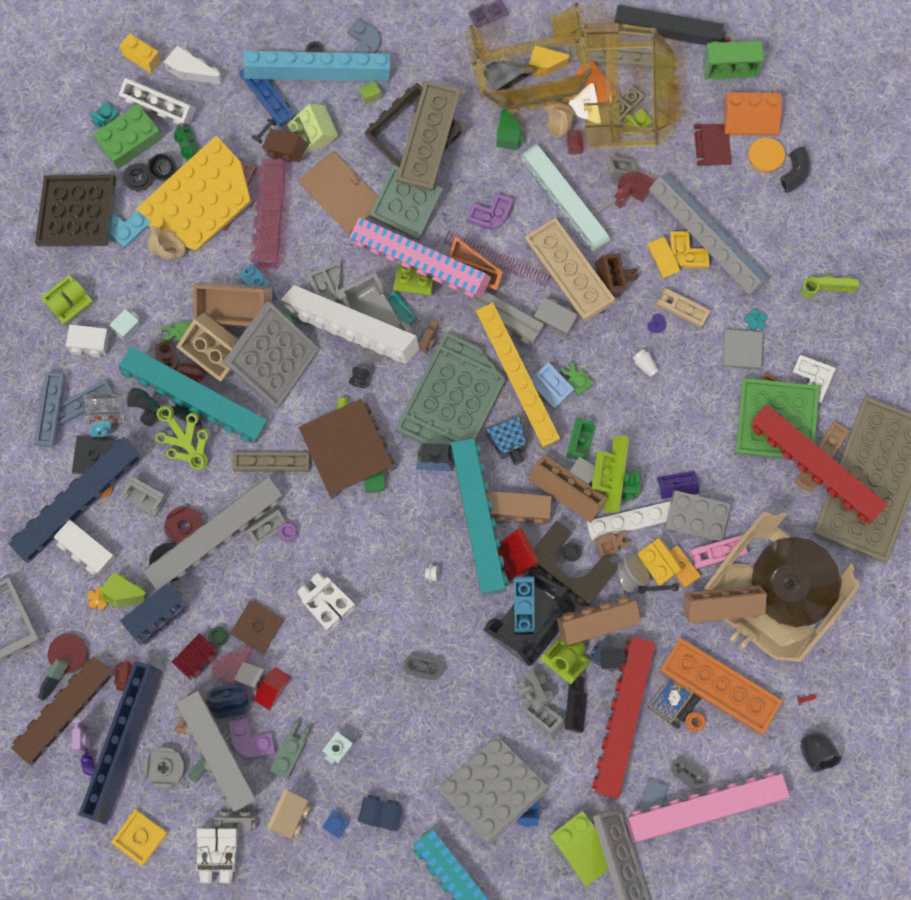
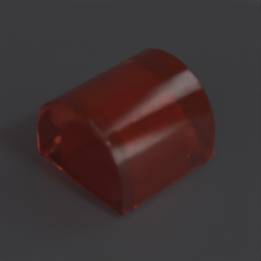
M571 130L567 137L569 155L584 152L583 133L581 131Z

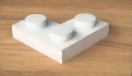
M800 355L793 373L809 379L808 385L819 386L818 403L822 404L836 368Z

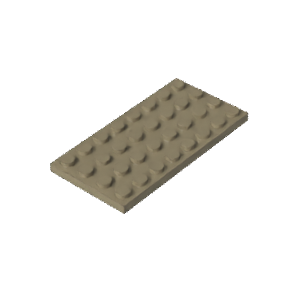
M865 396L839 464L888 505L869 525L868 523H862L856 517L857 514L855 512L845 509L837 497L832 498L827 494L812 535L886 564L911 498V414Z

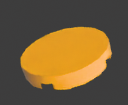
M759 138L751 145L748 159L752 167L757 171L771 173L782 166L785 159L784 147L773 138Z

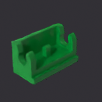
M576 417L566 458L578 460L581 457L587 461L595 430L593 422Z

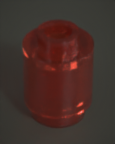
M183 363L177 366V372L198 383L205 378V369H202L198 364Z
M120 661L119 665H115L114 685L118 691H124L133 666L129 661Z

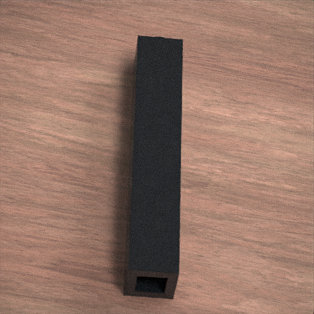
M624 5L617 6L613 29L706 46L707 43L715 41L724 42L726 31H723L724 24Z

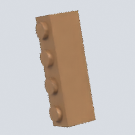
M543 455L535 464L528 477L529 481L590 523L600 513L608 499L605 495L597 490H593L586 482L546 455Z
M495 491L485 493L486 499L491 500L492 511H489L490 518H494L497 522L514 520L518 524H525L526 521L534 522L535 525L549 523L551 496Z
M760 585L684 593L683 614L689 623L699 624L703 621L718 622L723 619L737 620L742 617L756 618L766 615L767 594Z
M622 596L617 599L618 601H606L594 608L585 607L577 613L568 612L563 614L562 617L557 618L561 641L570 645L641 624L637 601L629 596Z

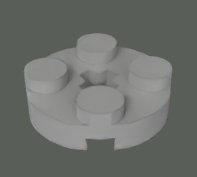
M161 747L147 756L143 771L145 777L153 786L166 789L179 783L184 775L185 764L181 755L175 750ZM166 762L170 768L166 773L162 774L159 766H163V763Z

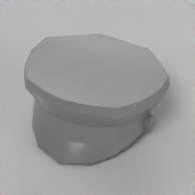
M628 552L623 560L618 563L620 583L627 593L634 592L638 586H647L649 584V571L638 556Z

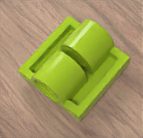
M399 264L393 290L432 296L433 276L429 274L426 277L416 273L417 269L412 267L409 270Z
M67 275L40 297L41 301L64 326L94 303L82 286L70 275Z
M561 636L540 658L542 662L570 684L576 680L591 662L584 655L586 647L582 641L567 645L561 641Z

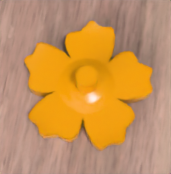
M100 586L95 589V592L90 590L87 595L88 600H91L88 602L89 607L96 609L98 606V609L101 611L105 609L107 603L100 598Z

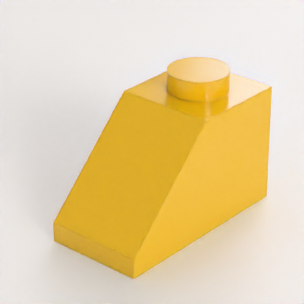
M535 45L529 66L536 67L537 71L532 75L546 77L568 66L570 55Z

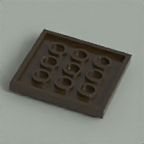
M114 174L44 175L35 244L37 246H108L116 176Z

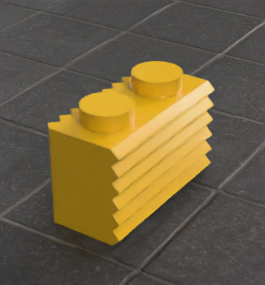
M132 33L128 34L120 44L124 57L151 74L161 63L158 50H155L149 44L147 45L141 39L132 35Z

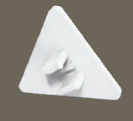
M590 83L567 106L572 109L575 116L600 123L601 117L593 83Z

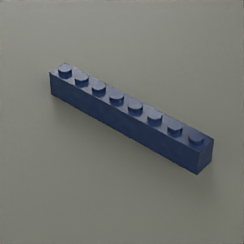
M125 437L116 440L112 444V448L108 452L102 453L93 466H88L79 479H74L66 491L60 492L55 497L53 503L42 508L39 516L28 521L25 525L26 528L12 536L11 541L8 543L22 560L29 563L55 540L54 536L68 520L74 522L108 488H111L139 462L143 456Z
M134 661L78 816L107 825L162 673L156 667Z

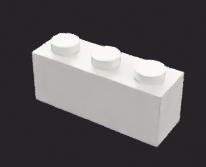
M68 520L54 536L58 542L56 546L64 552L66 550L72 553L70 557L78 564L81 562L86 564L87 567L85 569L93 576L97 573L101 577L116 560L109 551L71 520Z

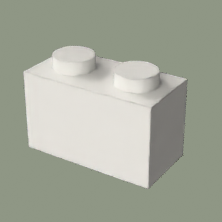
M69 325L66 347L73 355L86 353L96 358L101 357V355L106 356L110 334L105 328Z

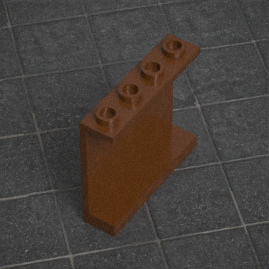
M362 399L299 427L331 499L338 496L337 492L387 469H390L391 472L394 471V458L391 453L387 454L385 447H388L383 436L379 437L377 433L380 430L375 419L371 420L369 416L372 413L368 403H363Z

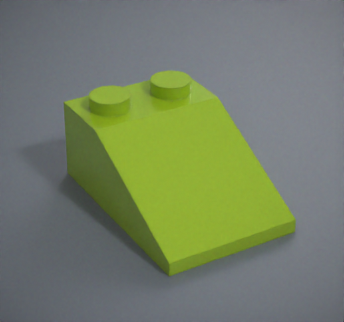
M583 811L549 836L585 887L608 871L597 830Z

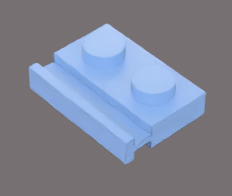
M549 362L531 379L536 390L555 409L575 391Z

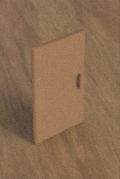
M334 151L298 179V182L348 234H351L359 217L364 220L370 217V213L378 198Z

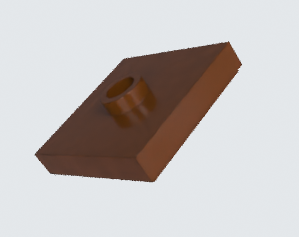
M250 600L231 630L230 635L264 654L284 619Z

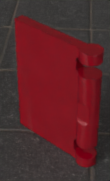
M694 124L695 130L701 129V131L694 132L696 157L704 158V160L697 161V166L731 165L729 135L724 133V124Z

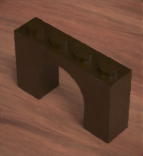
M556 520L533 550L539 563L532 568L536 571L540 569L545 573L543 575L545 578L552 582L555 581L568 594L571 593L575 596L574 600L579 605L589 607L615 575L618 567L602 556L594 568L583 577L572 578L563 574L557 566L556 555L570 538L572 532Z

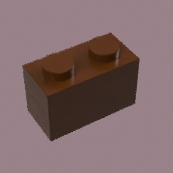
M270 128L262 149L272 159L280 158L287 163L292 161L300 163L308 143L300 135Z

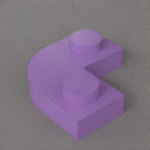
M496 193L490 209L473 203L466 222L485 229L498 228L507 220L514 199Z
M248 718L228 722L233 747L240 755L248 758H257L275 754L272 733L252 737Z

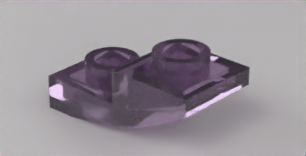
M495 0L487 6L482 4L468 12L476 28L486 26L510 15L502 0Z

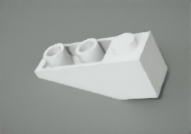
M177 46L164 61L166 70L180 79L221 84L223 82L218 69L209 67L204 60L195 58L185 48L181 49Z

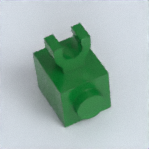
M625 470L621 496L624 497V500L633 501L635 498H639L641 471Z

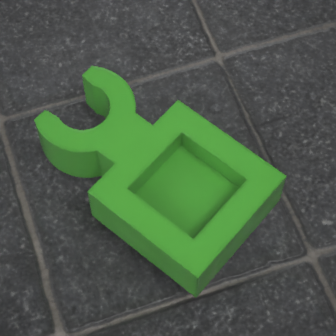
M192 322L174 323V328L163 326L161 332L169 333V336H163V341L169 342L176 338V343H179Z
M569 362L568 365L571 370L565 371L562 367L560 371L562 375L569 377L567 382L575 389L574 392L577 396H580L593 386V382L582 370L576 372L575 365Z

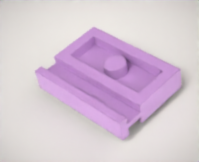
M73 720L76 728L72 729V750L78 754L87 753V749L91 748V737H88V734L85 732L88 724L82 720Z

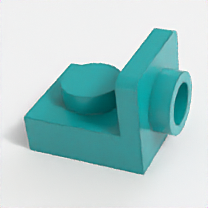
M104 102L96 112L91 110L89 114L92 119L91 122L100 128L115 120L120 113L117 109Z

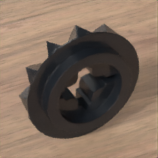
M139 163L129 166L123 174L125 186L137 192L139 190H146L149 185L151 186L153 177L150 176L147 170L148 167ZM141 175L143 181L138 180L137 182H135V178L133 176Z

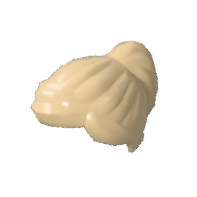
M545 101L544 110L549 114V123L546 124V127L550 130V134L555 138L566 136L572 127L574 117L572 109L563 103Z
M150 226L151 233L148 236L147 247L152 255H158L166 260L180 259L184 256L186 252L185 245L174 232H162L158 226Z

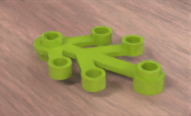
M162 405L157 410V417L161 421H167L177 437L168 435L166 431H160L156 434V441L158 443H168L184 447L188 452H179L177 447L172 446L166 452L169 459L176 458L187 461L196 470L205 468L208 458L204 453L206 440L210 436L209 430L206 428L200 429L197 433V438L199 439L197 448L195 449L192 444L195 424L199 421V415L195 412L187 415L185 433L173 416V408L170 405ZM164 409L169 411V415L164 413ZM190 416H194L195 421H192ZM201 432H204L206 437H202ZM159 435H164L165 440H162ZM170 450H173L176 455H171ZM196 457H199L201 459V462H198L196 460Z

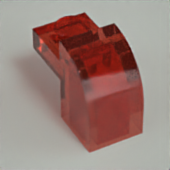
M629 172L623 175L619 180L618 191L615 194V198H617L615 206L621 209L629 196L643 202L650 191L649 188L653 185L654 179L640 172Z

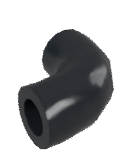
M804 146L793 150L789 154L792 169L780 177V183L786 193L792 192L803 185L809 176L811 162Z

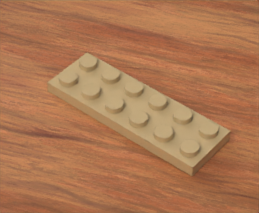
M556 218L524 237L527 244L584 322L616 303L613 295Z

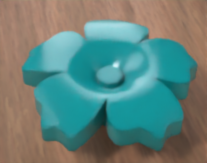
M755 308L750 311V315L746 314L744 317L746 323H750L748 325L750 330H756L757 327L760 330L764 329L765 320L768 318L767 314L763 312L759 314V310Z

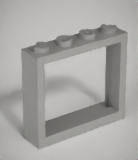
M9 577L0 580V593L8 589L10 590L30 635L0 649V663L42 642L13 580Z

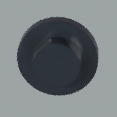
M570 542L564 545L562 555L565 560L574 562L581 557L582 551L578 544Z

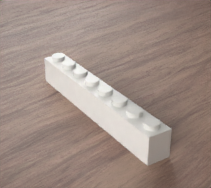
M294 285L281 299L283 310L289 316H294L303 322L315 325L319 329L327 330L333 335L341 336L350 342L353 341L364 348L376 351L380 355H386L395 361L407 364L419 349L416 335Z

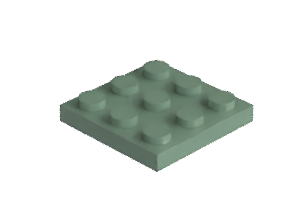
M393 165L370 216L420 239L443 192V188L434 184L433 191H428L397 183L396 178L400 167Z

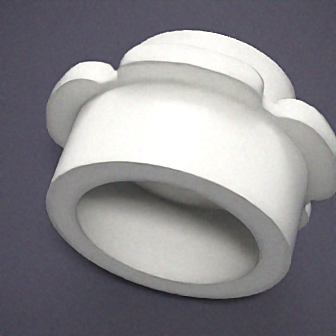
M430 564L429 568H426L425 577L429 579L430 583L439 581V566Z

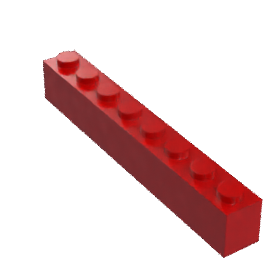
M767 404L751 421V430L756 435H762L766 438L767 444L772 448H778L786 460L795 462L798 470L802 473L807 472L815 484L825 487L828 495L832 498L837 497L842 502L841 505L848 511L852 510L857 514L856 517L862 523L870 525L888 505Z
M632 637L630 642L626 641L624 653H627L626 661L622 660V669L619 670V672H623L621 680L617 679L615 691H618L617 699H612L610 710L613 711L612 718H608L605 728L609 732L607 738L603 737L601 745L604 753L603 757H599L596 768L600 770L598 777L594 776L591 787L595 789L594 794L615 800L619 799L655 642Z

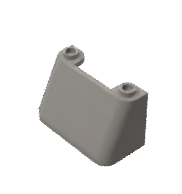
M376 273L335 292L334 302L413 334L409 324L399 321L384 296V281L381 277L378 278ZM356 343L369 365L377 363L386 356Z

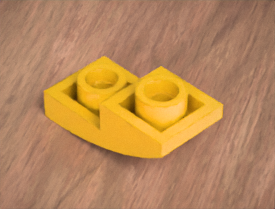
M664 237L647 243L652 260L655 261L661 278L680 271Z

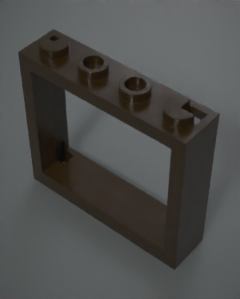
M418 83L410 89L407 88L405 94L401 98H397L392 103V107L384 110L379 115V119L375 123H370L369 128L364 132L366 138L397 167H400L401 163L375 137L418 96L421 97L423 88ZM454 118L444 151L464 133L462 126Z

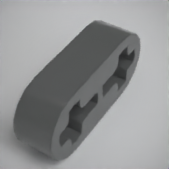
M677 759L673 762L671 766L672 773L688 786L699 790L706 785V775L687 760ZM683 763L685 765L684 769L689 773L686 774L683 771L678 773L676 764L680 765ZM692 774L694 777L700 775L702 784L694 785V779L689 775Z

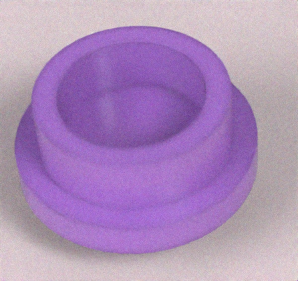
M283 523L278 529V536L284 542H291L297 536V528L292 523Z

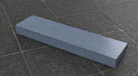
M45 372L34 441L35 446L55 447L66 377L64 373Z
M105 379L62 402L58 427L115 397L116 395L108 381Z

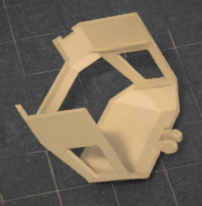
M762 512L704 587L705 591L752 586L753 567L749 564H733V562L753 538H765L773 542L790 538V536L778 528V525L788 513L771 515L770 512ZM851 563L845 572L839 575L841 584L838 600L817 629H812L808 626L793 627L779 624L768 615H761L756 618L742 617L737 620L724 619L737 629L730 640H736L739 634L742 633L747 638L741 642V649H744L751 640L775 660L800 662L836 621L859 589V581L855 579L853 574V564Z

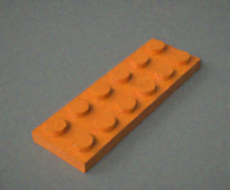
M679 638L659 671L760 735L765 733L783 702L682 638Z

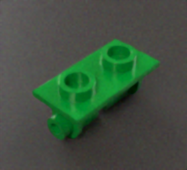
M178 124L174 132V139L179 144L181 155L187 162L200 151L197 142L190 143L195 141L191 128L187 125L181 127Z

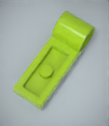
M830 275L821 278L810 277L804 281L800 293L805 299H813L819 290L855 293L859 287V279H853L852 277L834 278V276ZM806 286L812 287L814 291L807 290Z

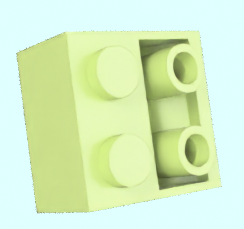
M308 104L287 124L291 133L300 135L308 143L304 154L329 145L338 136L325 105Z

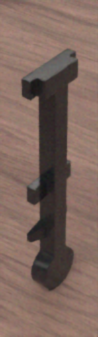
M285 102L290 109V104L288 102ZM268 118L267 121L269 123L257 136L253 135L252 138L261 144L263 141L260 138L271 125H277L273 119Z

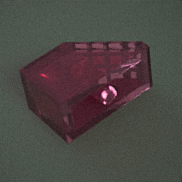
M247 647L221 656L219 660L214 662L211 668L213 671L212 675L229 685L237 684V681L234 679L242 663H248L253 654L252 649Z

